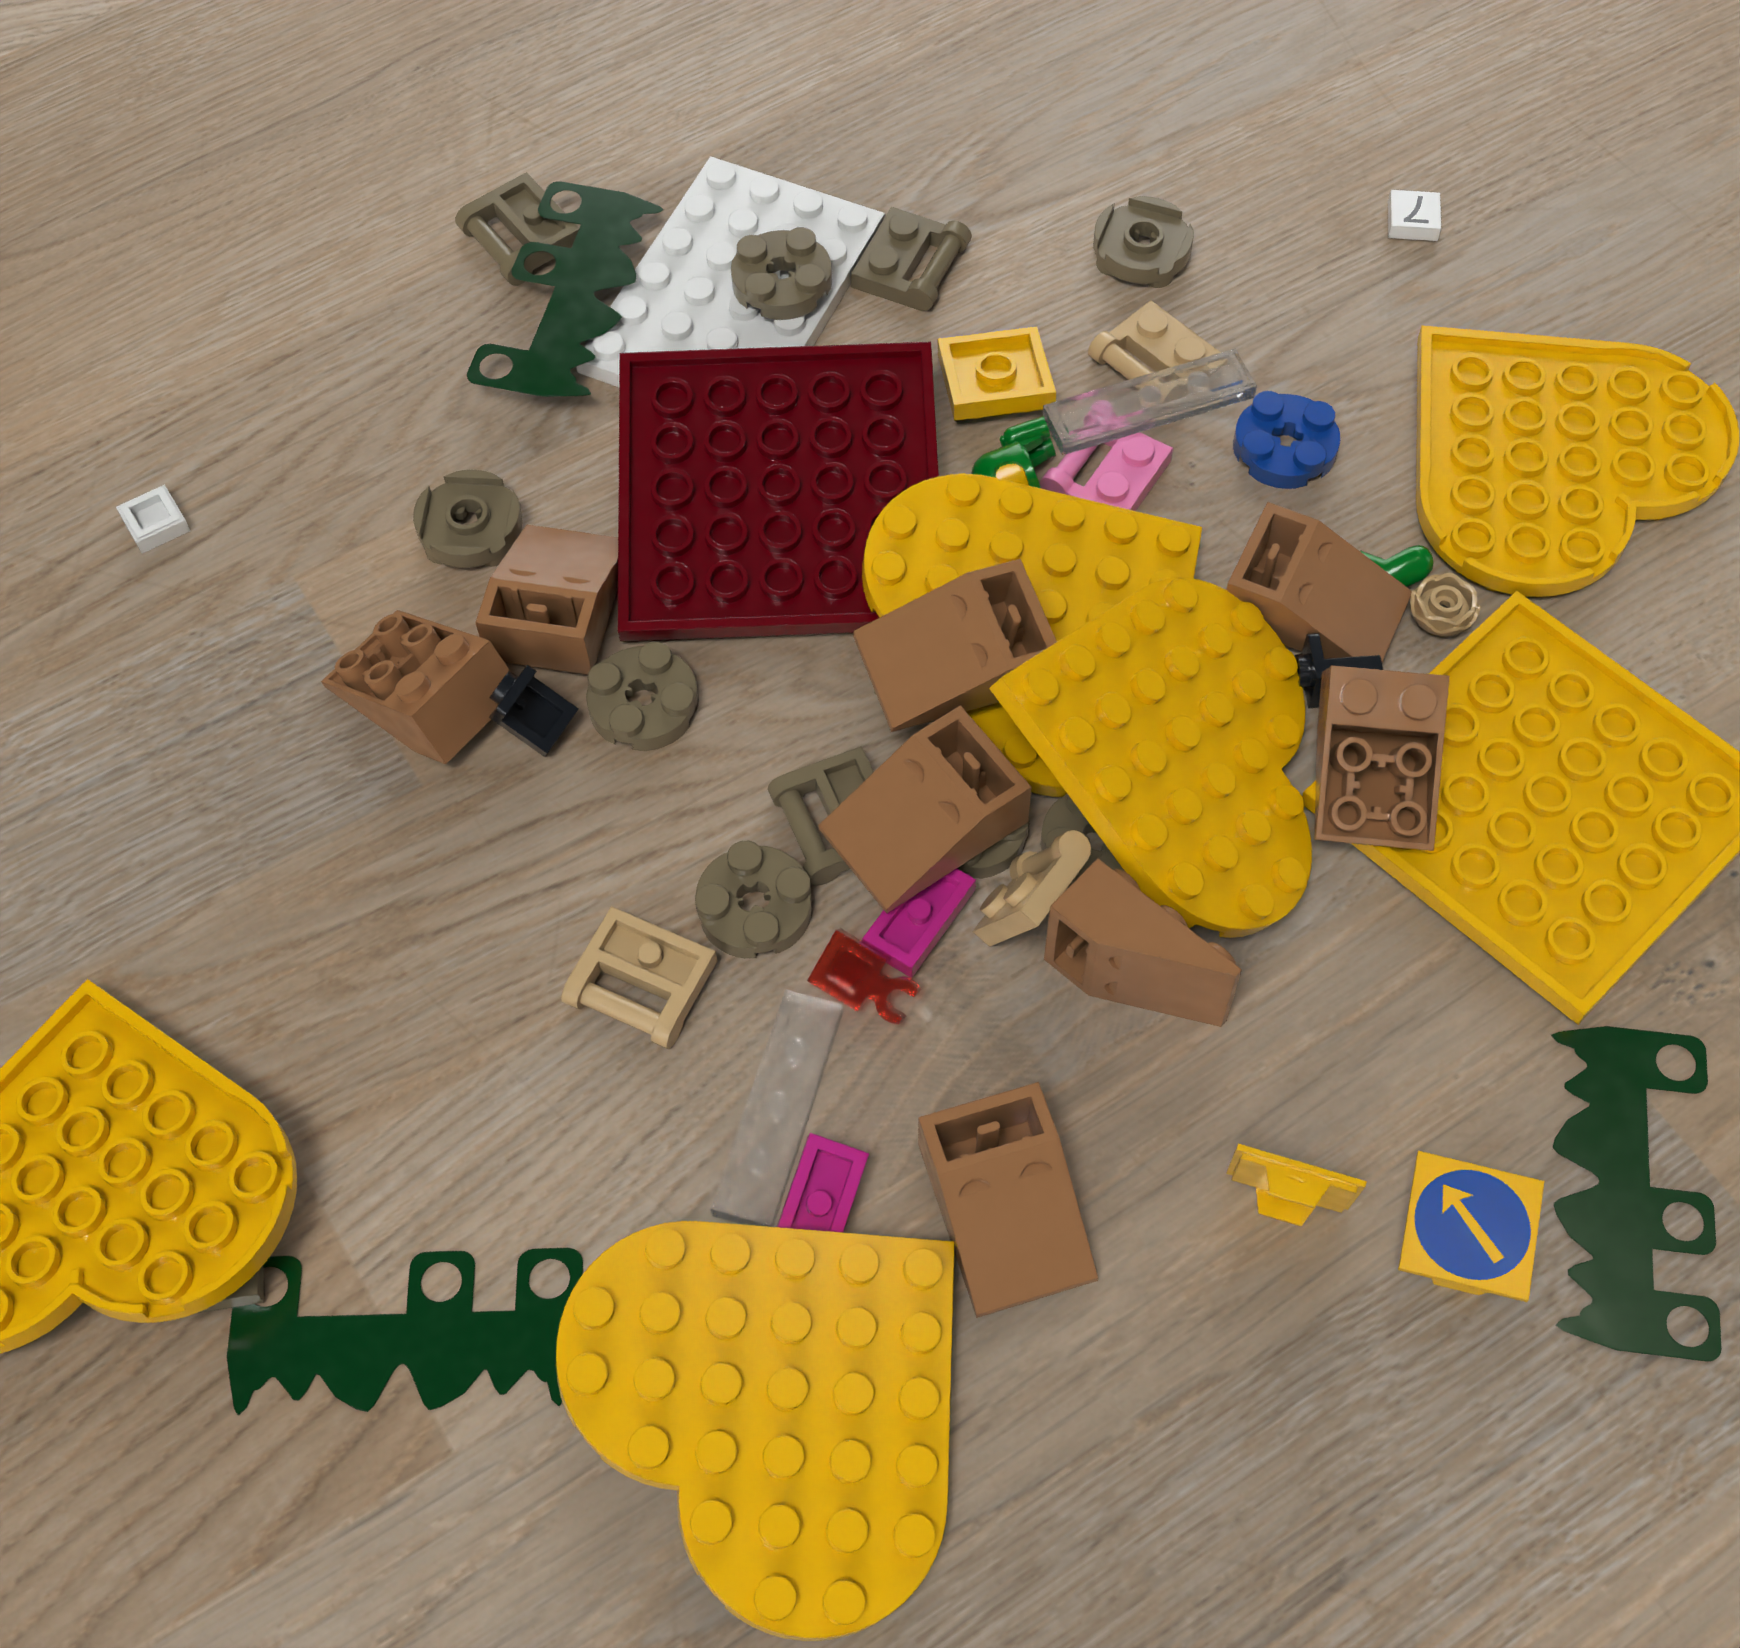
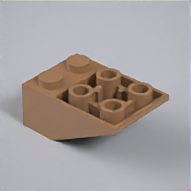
M1267 502L1228 581L1226 589L1242 602H1250L1257 606L1264 620L1276 632L1285 646L1302 652L1306 635L1319 633L1324 659L1380 655L1382 662L1412 593L1409 588L1321 521Z
M526 524L489 579L475 622L479 637L490 640L505 663L588 675L590 669L596 665L618 589V537Z
M1021 559L968 572L853 631L854 640L891 732L937 720L960 705L965 711H970L999 703L989 688L1002 676L1057 642Z
M396 610L393 614L382 618L375 625L373 633L355 650L349 651L340 657L335 664V669L321 682L325 688L414 752L447 764L491 720L489 716L498 704L489 697L510 670L490 640Z
M1333 665L1322 672L1317 723L1314 840L1434 851L1449 676Z
M960 705L913 734L827 816L818 827L819 831L874 899L888 913L1028 823L1032 787Z
M1097 858L1050 906L1044 960L1088 996L1222 1027L1227 1021L1242 969L1236 965L1234 958L1225 948L1214 942L1207 943L1190 930L1183 917L1177 911L1166 905L1159 906L1142 893L1136 881L1125 871L1120 869L1113 870Z
M1039 1082L918 1117V1146L950 1241H954V1253L976 1318L1098 1281L1097 1271L1060 1138Z

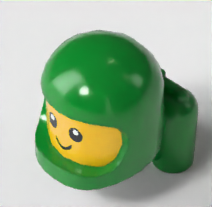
M1044 416L1007 428L1004 434L1000 436L1002 447L983 454L972 467L971 474L990 476L1041 488L1034 467L1056 456Z

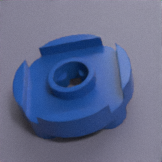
M1273 391L1260 392L1254 397L1252 404L1244 409L1238 418L1233 439L1234 454L1238 462L1241 457L1243 462L1249 466L1248 474L1265 485L1282 489H1296L1307 486L1308 479L1317 477L1321 473V478L1330 472L1335 463L1340 445V431L1334 421L1335 411L1332 406L1323 401H1313L1303 396L1278 394ZM1277 436H1290L1296 439V441H1293L1290 447L1280 445L1281 439Z

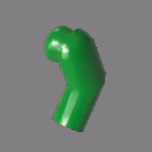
M1421 545L1408 547L1387 559L1360 550L1361 553L1406 587L1423 580L1433 569L1432 553L1428 548Z

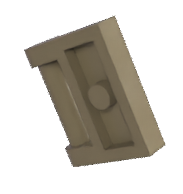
M527 172L466 204L458 211L455 217V223L467 236H474L500 265V273L511 285H520L525 282L515 279L511 273L520 249L514 252L488 224V221L498 217L522 245L529 242H539L572 248L580 229L575 223L547 219L539 215L538 207L545 191ZM552 199L550 200V206L554 211L565 213ZM544 251L534 252L525 259L524 268L532 274L534 269L555 257Z
M891 207L851 272V288L920 311H928L932 308L938 297L937 287L957 253H962L968 246L972 238L971 231L965 224L953 220L943 224ZM929 246L937 247L921 277L914 279L912 282L909 281Z
M862 746L783 774L772 780L768 785V792L775 806L782 807L806 859L803 868L807 872L812 885L827 884L837 878L841 872L847 871L850 868L834 848L826 850L802 797L804 794L816 790L829 816L874 772Z

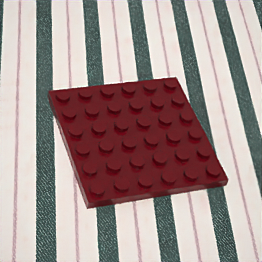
M931 341L620 353L618 635L620 641L853 633V631L878 619L879 616L876 611L871 612L867 603L862 581V563L869 532L878 515L893 498L917 483L939 476Z

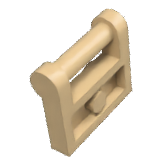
M1152 300L1110 332L1103 331L1099 333L1088 349V355L1100 365L1108 363L1152 397L1151 404L1163 413L1171 411L1223 369L1225 360L1223 353ZM1124 349H1127L1129 352L1135 355L1138 359H1140L1142 362H1144L1146 365H1148L1150 368H1152L1166 380H1162L1160 377H1158L1156 374L1150 371L1147 367H1145L1143 364H1141L1139 361H1137L1135 358L1129 355L1126 351H1124Z
M1067 831L1056 837L1050 847L1038 853L1032 851L1025 852L1013 859L1009 872L1012 879L1008 886L1004 884L999 885L985 899L980 907V911L985 916L972 932L991 947L1038 927L1049 913L1050 906L1064 893L1091 855V845L1088 838L1079 831Z
M611 906L565 983L561 999L563 1003L576 1009H582L584 1006H587L651 1035L653 1043L670 1049L677 1041L686 1016L717 963L716 951ZM602 971L668 1001L660 1013L595 984V981Z

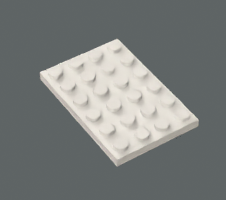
M710 156L636 267V282L624 286L610 306L622 318L603 335L589 339L584 347L590 350L596 357L592 361L577 366V372L619 387L620 353L814 346L849 288L851 272L884 220L885 213ZM797 227L810 229L816 235V241L828 252L832 268L831 290L827 296L825 292L817 300V308L809 314L798 318L773 320L762 317L761 310L752 307L748 303L747 309L741 305L734 295L731 278V263L737 253V243L739 240L747 235H759L770 231H790ZM788 271L774 272L778 275L779 279L788 278Z

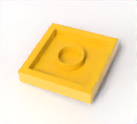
M1037 326L937 339L938 358L954 421L1056 408V389Z

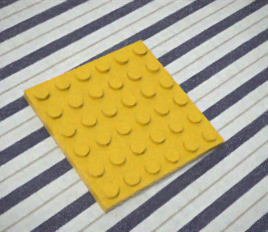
M1516 591L1429 673L1449 676L1434 851L1351 844L1579 1025L1740 854V751L1523 594ZM1316 780L1302 795L1304 806L1313 814H1315Z

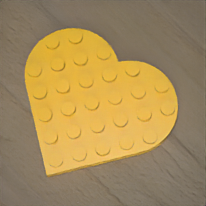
M1421 325L1417 339L1416 508L1419 523L1430 545L1448 565L1466 578L1490 591H1499L1511 595L1518 591L1525 597H1547L1580 590L1602 578L1619 561L1630 540L1636 520H1660L1685 513L1698 507L1716 493L1726 479L1738 453L1739 427L1734 409L1724 392L1715 382L1708 386L1703 380L1689 371L1690 362L1655 347L1626 342Z
M965 473L938 476L924 480L904 490L893 498L878 515L866 542L862 563L863 588L871 612L876 611L880 618L968 572L1021 559L1055 639L1059 641L1154 581L1172 577L1194 578L1202 527L990 476ZM1000 702L966 711L1030 784L1032 793L1051 797H1063L1067 794Z
M1172 577L1157 580L1139 589L1002 676L989 688L1124 871L1136 881L1140 891L1159 906L1166 905L1177 911L1183 917L1189 929L1197 924L1210 930L1219 931V937H1244L1264 930L1286 916L1299 902L1307 887L1311 871V835L1304 812L1303 798L1300 792L1292 786L1282 768L1292 759L1301 743L1305 727V699L1303 689L1298 684V664L1295 656L1284 646L1276 632L1264 620L1257 606L1250 602H1242L1227 590L1199 579Z
M88 979L0 1068V1353L24 1346L52 1331L82 1303L108 1317L137 1323L172 1321L203 1311L236 1292L261 1269L282 1239L294 1208L297 1192V1168L293 1149L281 1125L264 1104Z
M705 1221L668 1222L632 1233L612 1245L592 1262L573 1288L560 1320L556 1344L557 1382L567 1415L586 1442L600 1455V1459L610 1467L640 1483L677 1491L679 1528L685 1550L697 1575H700L710 1591L725 1605V1609L751 1627L770 1635L799 1641H825L856 1634L875 1625L895 1611L913 1594L928 1574L942 1542L948 1505L954 1241Z

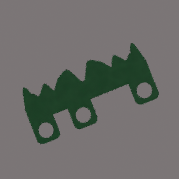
M562 181L551 183L547 187L538 207L539 215L547 219L581 224L572 248L529 242L521 247L512 267V276L517 280L555 286L529 350L496 344L480 346L468 369L467 379L477 385L541 397L590 395L589 389L576 383L575 376L570 372L572 368L592 361L596 357L590 350L580 345V343L603 335L622 318L617 311L598 300L594 293L602 289L626 286L636 282L633 263L619 246L642 241V237L630 224L632 220L642 217L643 214L659 213L664 209L625 192ZM568 190L580 195L582 199L581 205L571 213H558L550 206L551 198L558 192ZM538 251L548 252L555 257L556 265L546 274L534 275L527 272L524 268V261L527 256ZM504 354L511 359L513 366L506 376L491 379L485 377L480 372V363L489 355Z
M1610 1026L1561 1031L1552 1034L1551 1036L1558 1043L1575 1049L1577 1056L1586 1062L1587 1068L1567 1081L1565 1089L1572 1095L1590 1103L1589 1107L1565 1122L1555 1137L1553 1149L1559 1155L1592 1172L1599 1179V1183L1594 1187L1562 1197L1553 1203L1556 1215L1568 1235L1593 1256V1260L1577 1264L1568 1269V1276L1592 1297V1303L1583 1308L1580 1316L1563 1318L1555 1326L1567 1333L1617 1351L1706 1362L1713 1361L1719 1357L1722 1350L1720 1311L1717 1304L1705 1296L1654 1290L1652 1249L1697 1255L1711 1253L1716 1246L1714 1205L1711 1199L1702 1193L1650 1187L1647 1089L1698 1094L1706 1089L1708 1085L1706 1047L1700 1039L1690 1035ZM1667 1045H1679L1687 1049L1693 1055L1696 1062V1070L1693 1076L1687 1080L1676 1081L1663 1075L1656 1063L1659 1050ZM1683 1202L1695 1207L1704 1221L1702 1234L1692 1241H1682L1671 1236L1665 1229L1662 1219L1663 1212L1667 1206L1672 1203ZM1688 1306L1698 1310L1705 1317L1709 1326V1334L1703 1344L1696 1347H1687L1679 1344L1671 1337L1667 1329V1317L1673 1309Z
M573 1248L529 1249L520 1256L517 1264L515 1311L472 1312L475 1261L472 1255L465 1251L422 1252L416 1255L410 1263L406 1314L297 1317L302 1265L293 1256H270L263 1265V1268L275 1267L285 1273L288 1280V1289L285 1296L272 1306L262 1307L250 1304L232 1307L227 1364L233 1406L237 1415L247 1408L253 1391L260 1389L269 1378L275 1377L291 1398L299 1401L307 1392L315 1375L321 1376L337 1399L356 1410L368 1412L377 1402L394 1370L401 1364L406 1365L409 1369L422 1402L428 1410L440 1408L463 1395L483 1370L488 1371L493 1386L499 1395H505L527 1370H532L542 1382H547L552 1401L560 1406L562 1399L556 1372L557 1335L564 1307L573 1288L582 1276L583 1259L581 1254ZM547 1259L561 1261L566 1265L570 1273L567 1289L561 1295L551 1299L537 1296L529 1285V1276L532 1269L539 1262ZM436 1263H451L461 1273L462 1283L459 1291L454 1297L443 1302L428 1299L421 1289V1279L424 1272Z

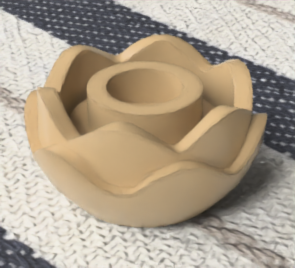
M1453 573L1434 574L1426 577L1419 587L1412 590L1410 598L1411 613L1417 624L1426 632L1442 637L1454 636L1469 629L1476 621L1481 608L1477 603L1475 588Z

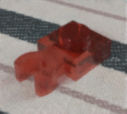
M842 928L835 930L807 979L809 983L857 1012L863 1009L868 998L875 1002L879 1015L884 1020L894 1024L903 1022L906 1015L892 1006L890 1001L892 992L899 989L912 997H916L921 991L919 984L909 977L897 976L890 978L883 974L891 958Z

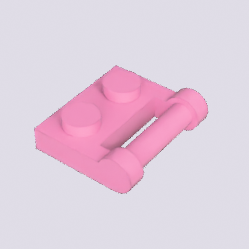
M1094 408L1084 420V430L1058 466L1048 469L1040 480L1041 489L1136 511L1171 462L1173 447L1117 422L1115 416L1106 409ZM1100 442L1112 447L1085 486H1081L1073 481Z

